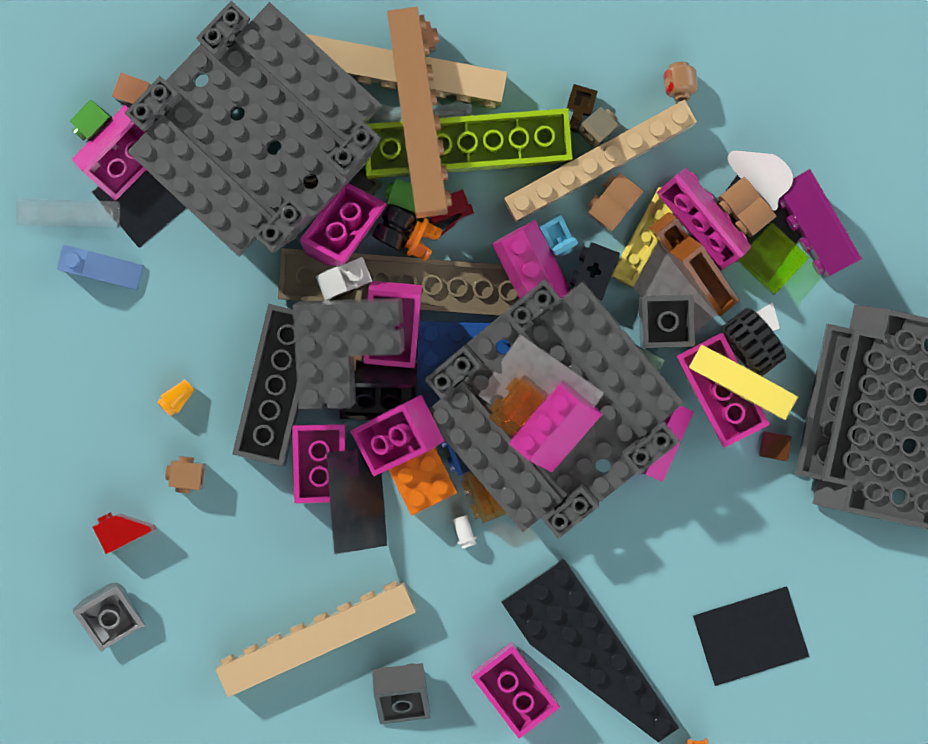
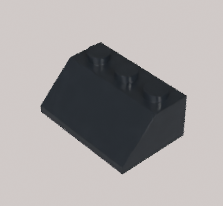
M357 362L356 371L354 370L356 403L351 408H339L340 419L372 420L416 398L417 363H415V368Z

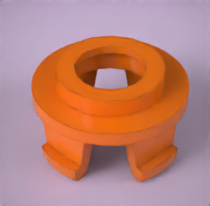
M424 218L422 222L417 221L404 245L407 248L406 255L409 257L412 255L427 261L432 254V250L420 242L421 237L431 240L439 239L442 229L429 223L427 218Z

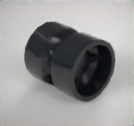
M388 204L382 215L384 222L377 225L372 237L401 251L407 241L405 234L412 231L417 219L405 211Z

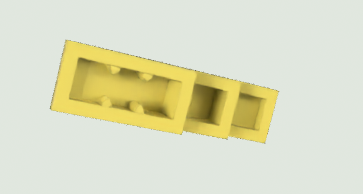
M701 345L689 366L691 370L786 420L798 398L778 385Z

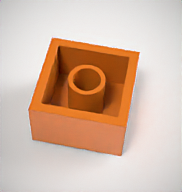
M436 447L389 469L411 516L457 493V489Z

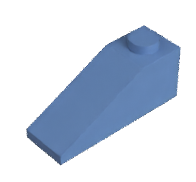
M63 245L57 270L138 290L144 265Z

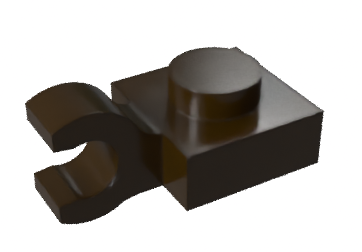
M573 84L566 107L569 111L573 112L570 120V131L578 133L582 116H591L598 93L597 90Z

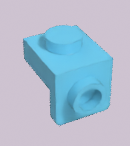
M557 214L538 224L554 255H566L573 250L572 247L578 244L577 239L571 236L561 214Z

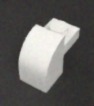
M363 257L346 263L343 266L332 268L315 277L324 300H331L350 292V290L372 282Z

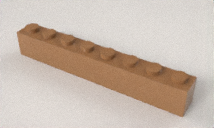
M418 6L389 10L387 15L416 217L422 218L448 214L447 206H452L450 190L444 191L443 181L448 180L446 165H441L440 156L444 155L442 139L437 140L436 130H441L439 114L433 115L432 105H437L435 89L430 90L429 80H433L432 65H426L425 55H430L428 39H422L421 32L426 30L424 15H419Z

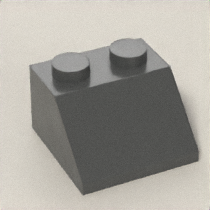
M410 663L403 666L372 669L373 693L380 724L430 718L423 663Z

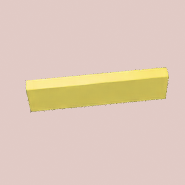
M656 192L611 276L631 288L634 287L658 243L649 227L668 212L673 214Z

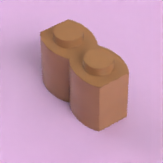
M621 173L616 177L611 175L602 186L606 189L601 197L595 195L587 205L590 209L587 215L610 233L644 192Z
M745 177L741 178L718 197L720 201L718 204L719 208L735 219L736 223L734 226L738 231H741L744 235L747 234L749 237L756 234L776 217L770 206L760 197L759 193Z

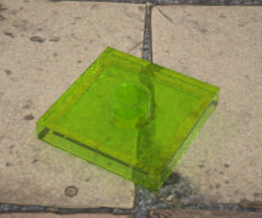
M771 223L737 262L769 292L775 295L809 259V256L777 226Z

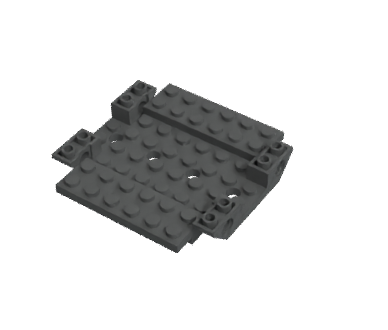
M230 1L196 37L200 45L166 81L159 76L124 113L141 130L146 131L127 152L238 257L256 239L264 244L272 253L294 240L363 168L381 139L366 125L369 119L382 107L381 103L270 2L249 23L250 17L233 1ZM200 75H207L208 83L203 87L196 86V79ZM235 109H244L245 115L241 120L235 121L232 119V113ZM274 142L280 143L281 151L276 155L269 154L268 148L270 144ZM311 176L317 177V187L307 189L305 187L306 179Z
M544 279L425 378V381L441 398L429 408V411L442 437L522 532L542 518L559 539L596 510L603 499L636 473L640 475L680 443V440L663 420L681 407L684 401L584 281L561 299ZM519 335H522L604 392L595 405L603 414L553 472L529 461L509 444L522 426L499 411L505 406L504 397L494 395L489 404L478 396L482 390L488 387L489 379L494 372L502 374V360L506 354L500 353L497 350V342L499 340H507L512 347ZM601 459L609 461L611 465L610 470L600 472L596 468L597 461Z
M854 305L849 328L826 324L795 469L796 475L817 479L812 504L928 529V352L924 348V342L928 338L927 317L883 308ZM918 388L923 389L926 393V398L921 403L916 402L913 398V393ZM910 438L915 442V449L911 453H906L903 450V442ZM897 489H901L905 494L903 502L899 504L892 500V494Z

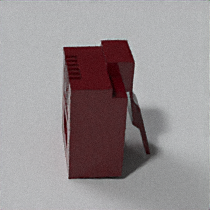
M463 189L450 194L452 206H447L448 214L430 216L433 225H437L461 215L460 218L446 226L445 231L441 233L440 237L454 228L457 222L474 215L471 203L468 204Z

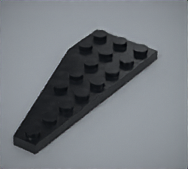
M564 558L501 601L532 647L658 743L679 729Z

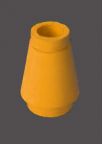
M184 379L160 395L161 398L157 403L169 416H172L174 413L178 414L195 389Z

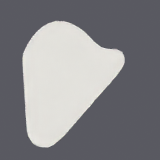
M732 151L728 155V162L740 178L745 177L770 208L776 210L779 198L789 190L793 182V175L789 166L774 154Z

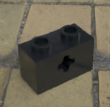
M593 242L589 244V247L584 246L579 257V261L583 262L580 271L575 270L570 284L574 286L573 289L584 281L601 302L620 253ZM596 265L600 275H595L591 278L587 268Z

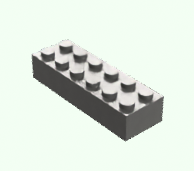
M268 304L232 455L285 466L293 437L292 426L296 424L299 412L293 309Z

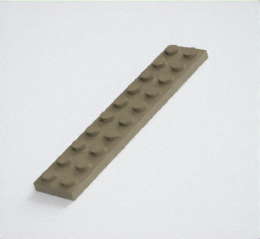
M281 248L278 299L323 301L324 297L315 277L337 266H326L306 255L303 249ZM352 253L346 263L363 257L372 281L422 285L420 310L500 316L520 300L502 264L436 259L424 261L422 258ZM370 283L350 290L348 293L362 291V299H368Z

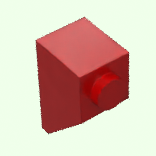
M111 512L98 518L99 524L92 527L106 554L156 530L154 524L123 514L113 516Z

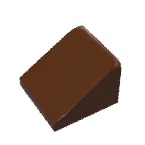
M763 432L759 456L788 461L792 436Z

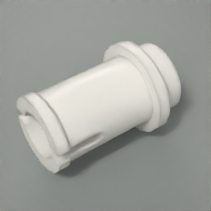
M468 515L452 519L459 538L457 544H460L462 549L475 545L477 536L473 535Z

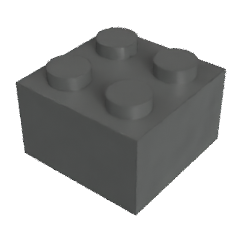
M694 295L639 297L640 347H695Z

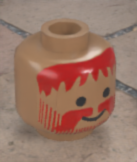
M688 62L672 63L665 70L663 75L665 93L669 97L675 98L677 102H681L684 99L687 101L691 95L697 92L696 69L690 66Z

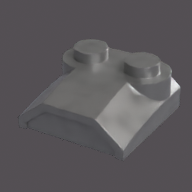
M118 582L110 583L97 590L73 608L74 615L101 652L140 627H145L144 621L127 597L126 589L121 584H118Z

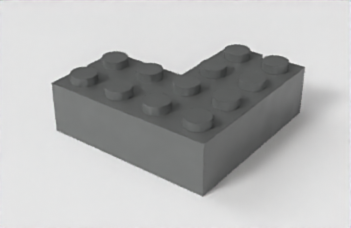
M402 298L299 301L293 304L299 409H322L325 405H327V408H351L356 403L354 355L401 354L405 350L404 327L395 329V325H400L403 322Z

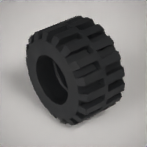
M746 307L721 327L722 333L738 359L748 370L761 377L786 359L785 349L779 338L765 320L750 308Z

